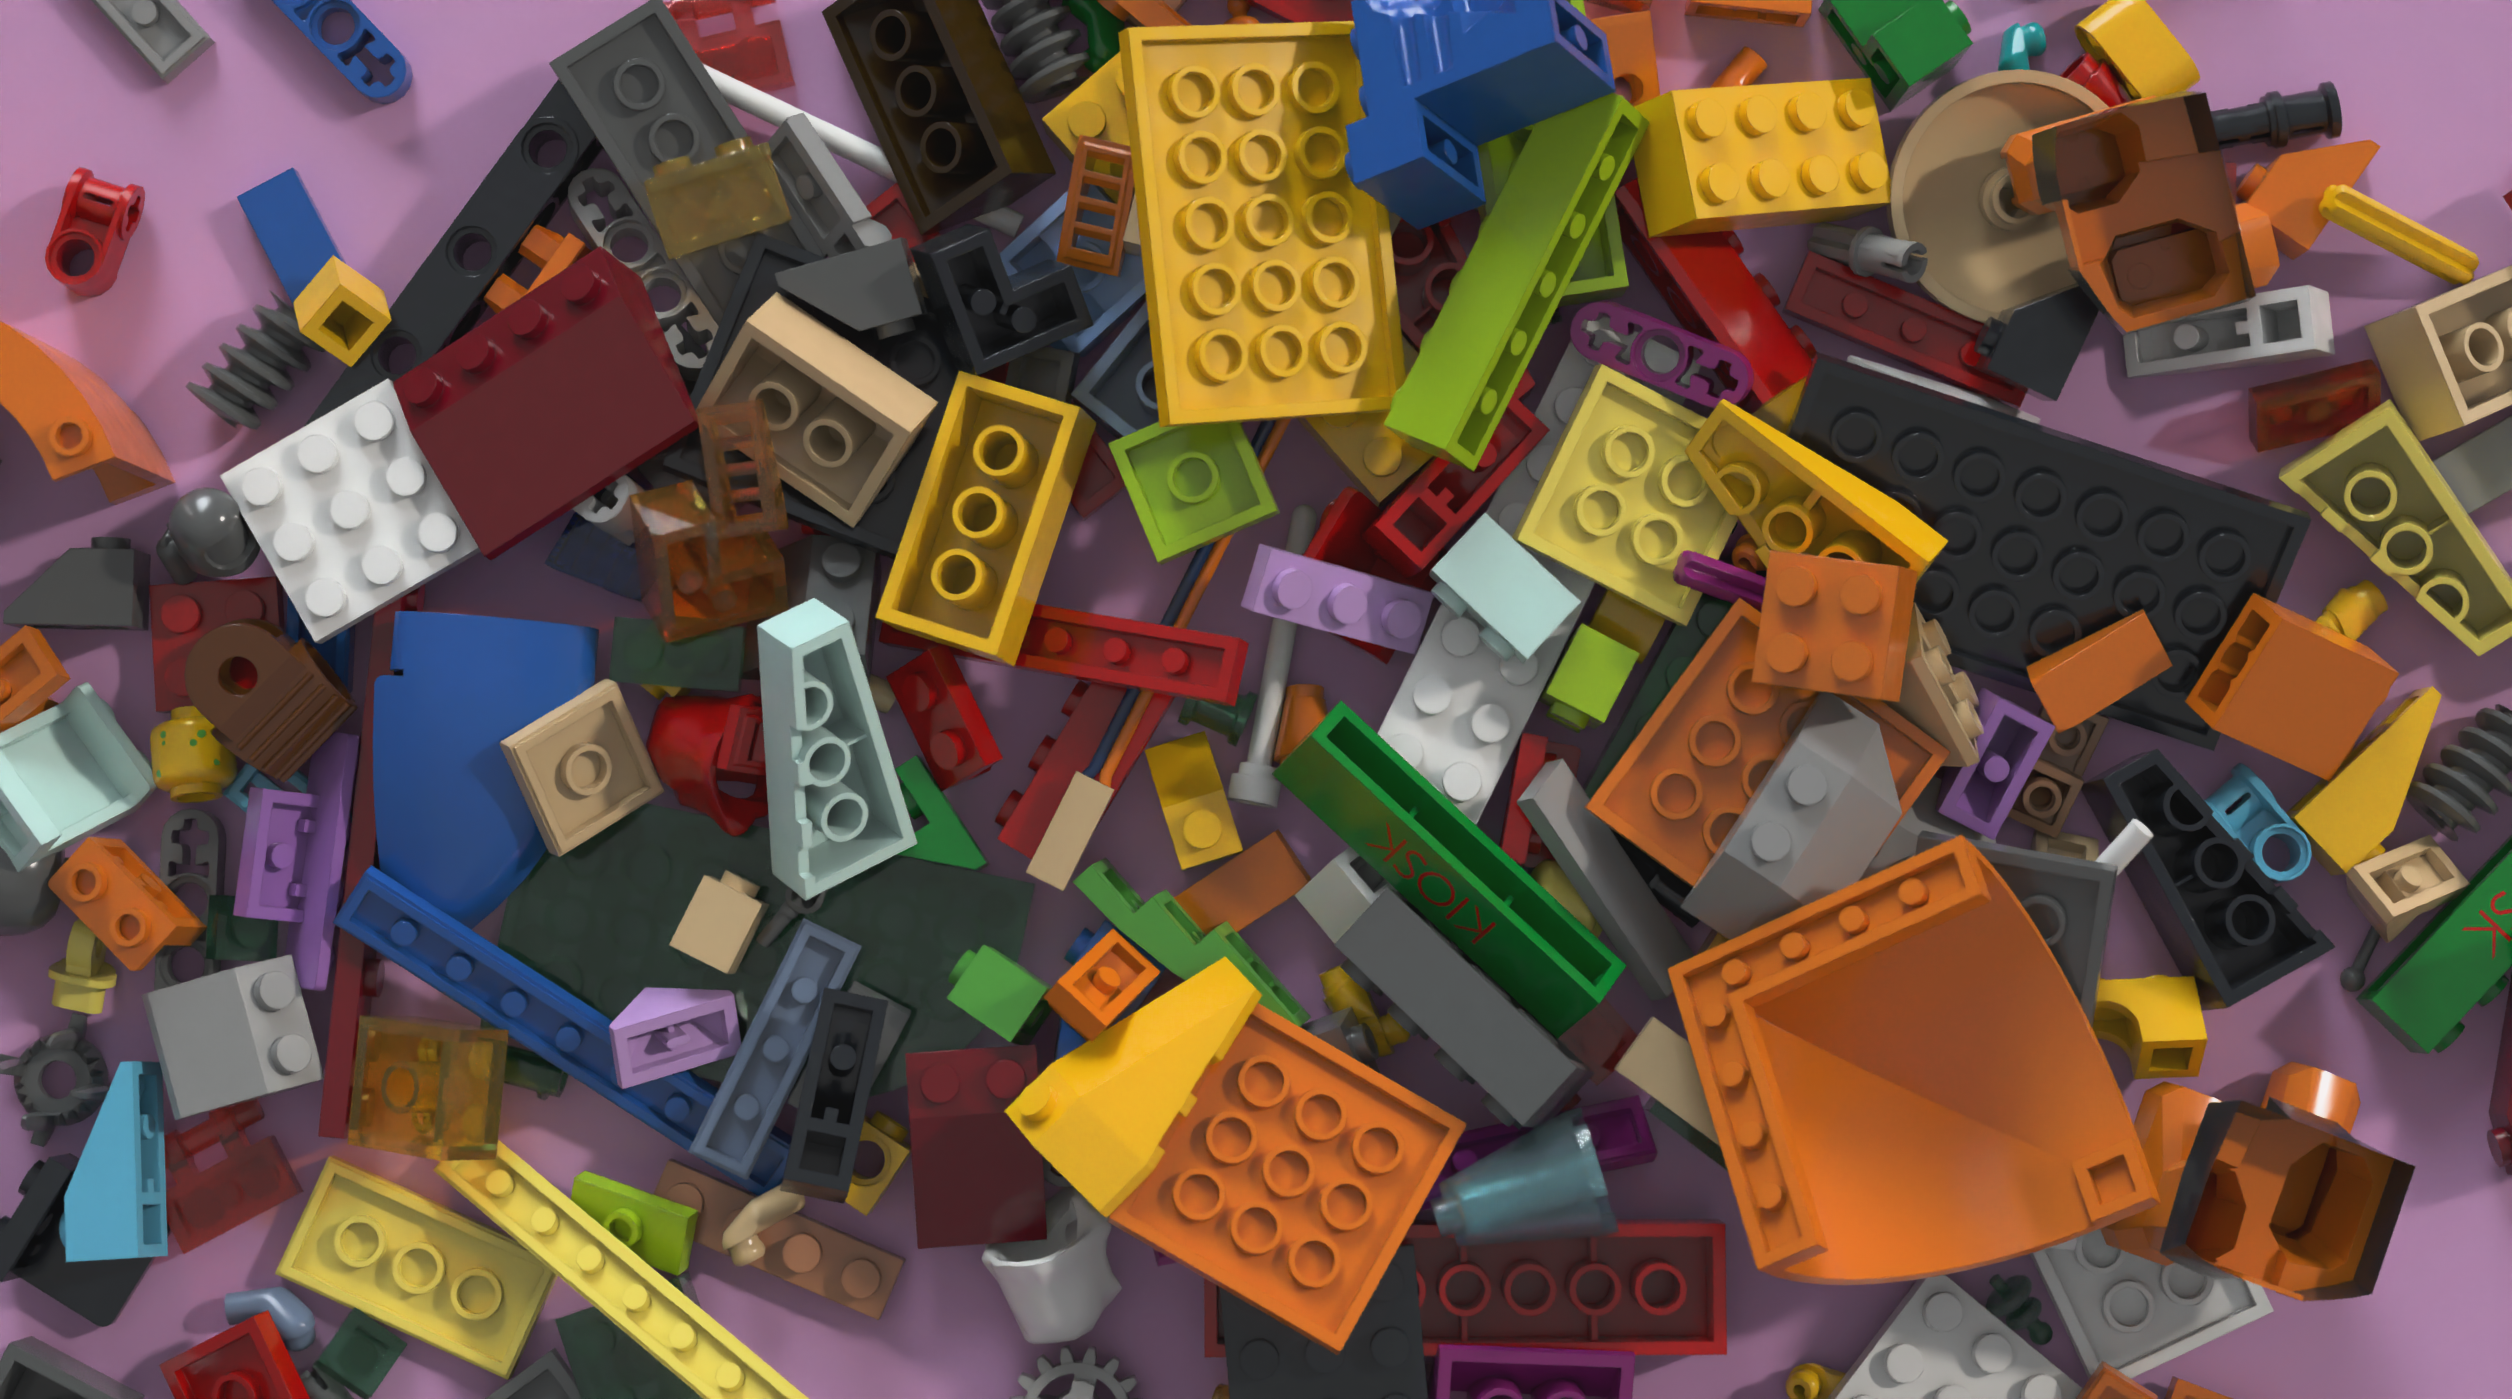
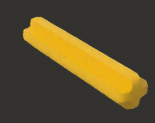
M2330 185L2324 191V198L2318 206L2319 212L2324 218L2451 284L2461 283L2465 285L2473 280L2474 271L2479 265V259L2474 252L2346 185Z

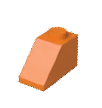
M2369 139L2281 154L2265 168L2256 163L2239 184L2234 195L2242 200L2241 203H2247L2269 215L2277 249L2294 260L2310 249L2329 222L2328 219L2321 215L2318 207L2324 198L2323 194L2326 188L2330 185H2346L2352 188L2381 146Z

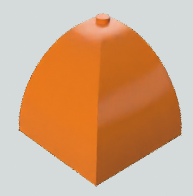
M1962 835L1667 968L1756 1267L1759 1271L1791 1281L1825 1285L1880 1284L1936 1277L1975 1269L2034 1253L2101 1229L2161 1204L2122 1094L2072 987L2041 933L2007 883L1979 850Z

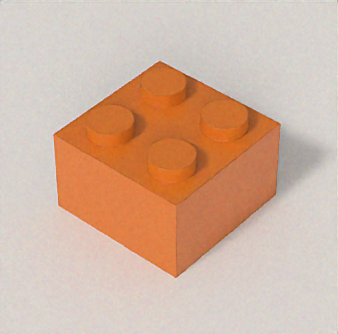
M1770 550L1752 682L1899 703L1918 572L1901 566Z

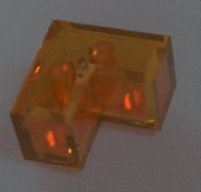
M692 480L629 495L641 599L665 643L789 610L784 558L759 518L717 528L716 519Z

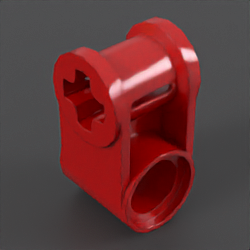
M83 167L76 169L65 189L61 212L51 240L46 248L45 261L47 269L52 276L79 296L95 297L109 290L117 279L129 240L140 222L145 203L144 188L135 184H130L124 188L94 178L92 170ZM93 250L95 257L91 269L84 275L71 276L69 269L73 257L81 251Z

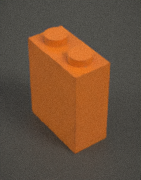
M2253 593L2185 700V703L2212 729L2330 782L2342 762L2351 754L2356 740L2376 709L2386 700L2391 686L2400 673L2368 646Z

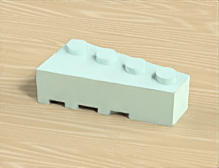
M815 598L757 625L772 874L804 900H808L918 844L850 622Z

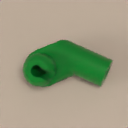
M1063 0L1061 6H1070L1071 14L1087 26V42L1089 47L1084 52L1089 53L1091 59L1084 66L1094 74L1120 52L1118 33L1125 29L1124 21L1110 13L1097 0Z

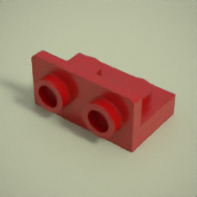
M1522 732L1517 742L1499 847L1519 866L1535 868L1540 862L1546 859L1555 860V858L1517 804V800L1546 762L1563 758L1575 778H1577L1581 750L1577 746L1547 741L1548 737Z

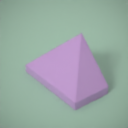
M645 987L609 1025L617 1083L622 1089L735 1056L741 1045L735 997L729 990Z

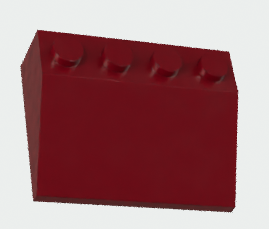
M601 246L392 382L412 436L483 556L491 561L701 426L642 278Z

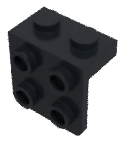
M69 1153L49 1157L46 1163L39 1160L31 1167L20 1184L18 1193L23 1195L24 1198L13 1216L10 1218L5 1215L0 1219V1282L22 1278L97 1326L105 1327L116 1322L156 1257L66 1262V1250L60 1239L59 1224L64 1213V1195L80 1159ZM167 1213L168 1239L174 1228V1221Z

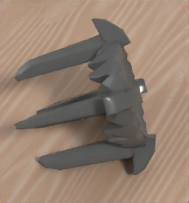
M72 1013L67 1029L39 1038L24 1051L20 1058L0 1054V1074L14 1076L16 1095L28 1113L22 1116L21 1127L27 1131H34L30 1142L32 1144L44 1147L56 1126H69L91 1116L100 1104L104 1102L110 1086H108L107 1065L99 1050L85 1039L87 1031L86 1016ZM55 1061H63L69 1064L76 1075L74 1089L70 1090L68 1096L61 1099L50 1096L42 1084L44 1070Z

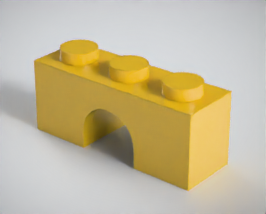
M2152 975L2146 978L2106 980L2100 978L2092 1029L2097 1039L2111 1041L2127 1053L2131 1062L2134 1079L2198 1077L2208 1038L2195 977Z

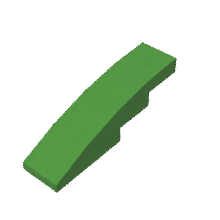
M1107 858L1090 865L1073 881L1121 932L1182 979L1188 980L1226 956L1262 994L1258 1002L1259 1004L1299 1027L1311 1018L1227 921L1206 935L1167 889L1151 897L1145 903Z

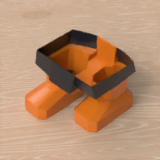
M2180 91L2159 97H2144L2010 135L2000 152L2001 159H2006L2015 197L2011 198L2012 204L2031 216L2051 212L2057 213L2071 268L2068 271L2106 319L2123 335L2248 302L2256 297L2254 289L2266 286L2280 266L2269 215L2247 203L2235 204L2206 92Z
M2291 1061L2274 1070L2260 1107L2243 1100L2221 1101L2184 1086L2163 1081L2144 1092L2134 1122V1128L2161 1204L2105 1226L2100 1230L2106 1245L2164 1266L2175 1262L2211 1278L2244 1279L2300 1301L2349 1299L2370 1295L2373 1293L2416 1166L2395 1159L2350 1135L2361 1104L2357 1085L2354 1082L2321 1069Z

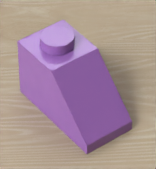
M1981 687L1977 694L1979 706L1974 708L1984 730V734L1976 737L1980 762L1969 767H1945L1935 810L1994 840L2055 726L2037 714Z

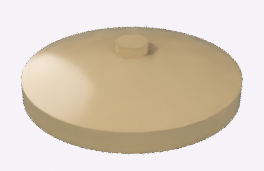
M2024 69L2003 70L1965 80L1951 87L1927 105L1911 123L1895 152L1889 172L1891 179L1890 203L1886 205L1891 237L1906 241H1916L1926 247L1927 253L1923 255L1910 254L1921 258H1928L1926 270L1916 282L1919 287L1943 307L1985 324L1989 317L1998 319L2002 310L2077 283L2068 271L2071 268L2057 213L2051 212L2031 216L2012 204L2011 198L2015 197L2006 159H2001L2000 152L2010 135L2109 108V106L2085 87L2067 78L2052 73Z

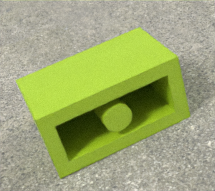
M1581 624L1571 634L1538 701L1550 706L1545 716L1576 733H1580L1581 729L1584 730L1586 726L1595 729L1602 725L1640 653Z

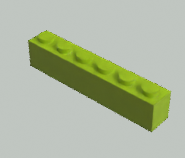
M1611 93L1537 122L1521 153L1512 161L1508 171V179L1492 211L1484 217L1479 228L1478 238L1463 268L1454 276L1450 285L1449 296L1433 327L1424 335L1420 345V353L1404 385L1396 391L1391 402L1390 412L1383 424L1412 447L1473 472L1475 471L1650 124L1623 96Z

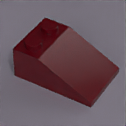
M1036 1044L905 1053L918 1249L1047 1240L1043 1156L1032 1146L1005 1112L1021 1095L1022 1091L1038 1077Z

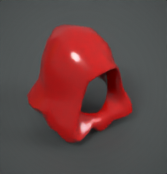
M746 694L732 698L720 696L666 697L656 708L646 743V748L657 776L672 788L680 805L707 814L725 833L733 837L741 835L754 823L755 819L768 815L766 776L717 768V760L731 704L762 707L761 696L757 697L753 694ZM756 723L748 757H750L758 723ZM717 781L744 782L755 784L756 788L752 796L737 798L719 790Z

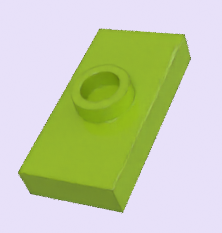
M586 1170L574 1177L571 1200L649 1266L677 1276L688 1269L699 1210Z

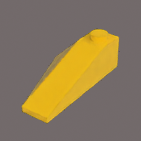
M1725 399L1718 403L1684 451L1727 513L1739 519L1756 543L1758 549L1755 552L1767 569L1770 550L1901 566L1918 572L1917 583L1949 542L1896 500Z
M1225 956L1103 1031L1093 1042L1089 1040L1051 1063L1022 1091L1021 1095L1005 1112L1032 1146L1098 1212L1107 1218L1154 1171L1165 1153V1150L1158 1145L1177 1114L1183 1117L1188 1116L1198 1100L1191 1093L1207 1065H1213L1223 1060L1262 997V994Z

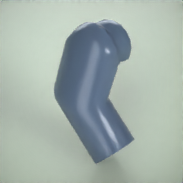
M271 1287L226 1294L225 1314L229 1325L239 1324L252 1316L268 1310L287 1350L293 1352L303 1351L314 1342L316 1337L315 1329L313 1328L315 1325L314 1315L289 1289Z

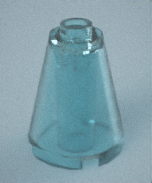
M1581 1107L1569 1111L1566 1110L1439 1183L1442 1196L1430 1199L1441 1237L1454 1234L1458 1246L1604 1237L1619 1232L1615 1215L1612 1213L1607 1198L1609 1194L1587 1124L1584 1122Z

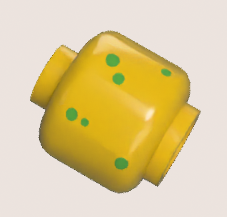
M185 706L171 710V720L164 721L155 726L150 735L154 783L157 788L170 793V800L173 802L200 803L219 799L223 795L222 789L231 785L237 776L236 755L214 738L210 732L214 725L195 706Z

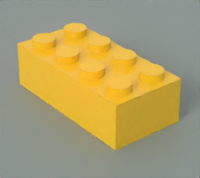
M1871 78L1671 90L1634 107L1650 123L1633 155L1649 238L1845 221L1890 203L1891 179Z
M959 370L875 618L894 629L1014 667L1097 422L1078 406Z

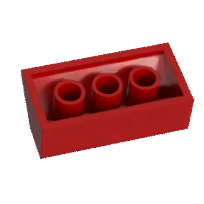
M1638 178L1626 183L1615 191L1614 195L1622 242L1683 329L1735 349L1749 360L1753 369L1754 381L1746 398L1737 403L1739 408L1749 414H1753L1807 377L1813 362L1812 359L1816 354L1814 345L1798 325L1795 324L1789 328L1775 309V307L1781 304L1778 294L1763 274L1759 272L1752 276L1739 257L1744 252V248L1733 230L1649 238ZM1724 361L1720 367L1711 369L1725 389L1736 388L1738 379L1730 375L1732 364Z

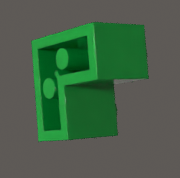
M1824 0L1818 9L1865 77L1871 78L1872 87L1890 112L1951 71L1973 44L1968 37V34L1971 32V26L1962 10L1951 0L1946 3L1943 0Z

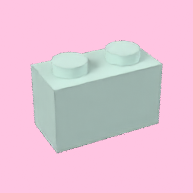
M1486 513L1476 521L1429 573V576L1437 583L1431 590V593L1457 617H1460L1465 611L1469 612L1485 627L1478 635L1479 638L1505 662L1515 655L1524 663L1581 602Z

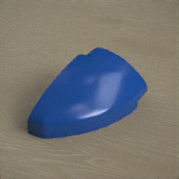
M395 611L390 671L403 673V676L381 675L377 677L374 683L373 791L380 871L471 930L498 908L525 880L547 850L499 742L594 686L599 629L491 616Z

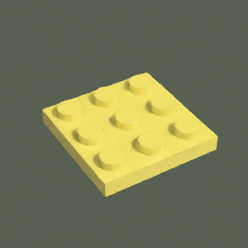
M1603 364L1595 365L1512 538L1518 544L1679 626H1687L1702 592L1677 584L1674 581L1673 571L1677 565L1678 557L1683 551L1689 550L1719 560L1738 520L1736 516L1727 513L1684 452L1707 418Z

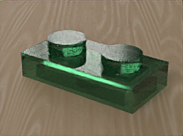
M615 617L609 680L626 684L741 693L747 629L736 626Z

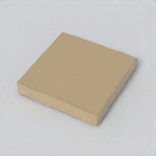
M606 678L499 742L549 853L558 857L664 792L617 682Z

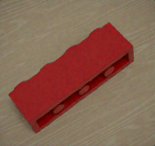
M1082 680L1078 681L1061 710V713L1069 717V720L1056 740L1047 734L1028 764V768L1035 771L1036 775L1024 795L1014 789L999 811L994 822L1004 828L999 834L998 840L1031 860L1033 859L1076 771L1082 772L1089 766L1127 688L1091 682L1088 685ZM1159 693L1153 694L1112 776L1111 788L1115 791L1097 827L1176 696ZM1100 772L1093 779L1099 781Z

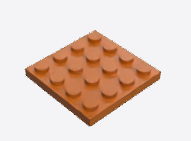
M1740 597L1727 611L1584 807L1585 810L1692 888L1819 694L1817 691L1752 682L1761 613ZM1834 694L1879 724L1902 811L1901 817L1886 838L1887 840L1951 751L1881 700Z
M1257 1003L1223 1060L1213 1065H1207L1191 1093L1198 1100L1188 1116L1183 1117L1177 1114L1158 1145L1165 1150V1153L1154 1171L1111 1213L1107 1222L1338 1355L1467 1123Z

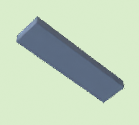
M805 918L802 919L688 1150L689 1153L748 1180L810 1053L824 987L841 990L862 947L861 945Z

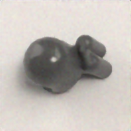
M204 487L186 493L173 507L169 516V522L166 525L167 530L158 541L156 552L176 584L185 585L191 583L198 574L210 577H228L240 574L252 565L261 547L239 511V506L233 497L224 491Z

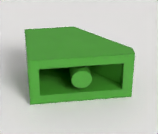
M985 944L982 945L977 954L969 949L960 958L948 978V982L954 985V988L947 999L1010 1043L1029 1045L1052 1012L1047 1000L1043 997L1053 986L993 947Z

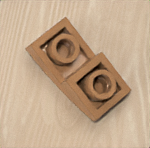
M2041 705L2037 715L2053 725L2045 708ZM2096 713L2082 723L2060 734L2054 729L2007 817L2057 838L2084 783L2082 776L2109 722V718Z

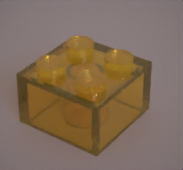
M360 1015L347 1144L439 1161L496 1159L509 1030L419 1016Z

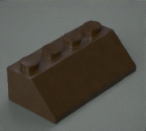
M837 0L822 11L921 235H930L1009 206L1057 174L978 0Z

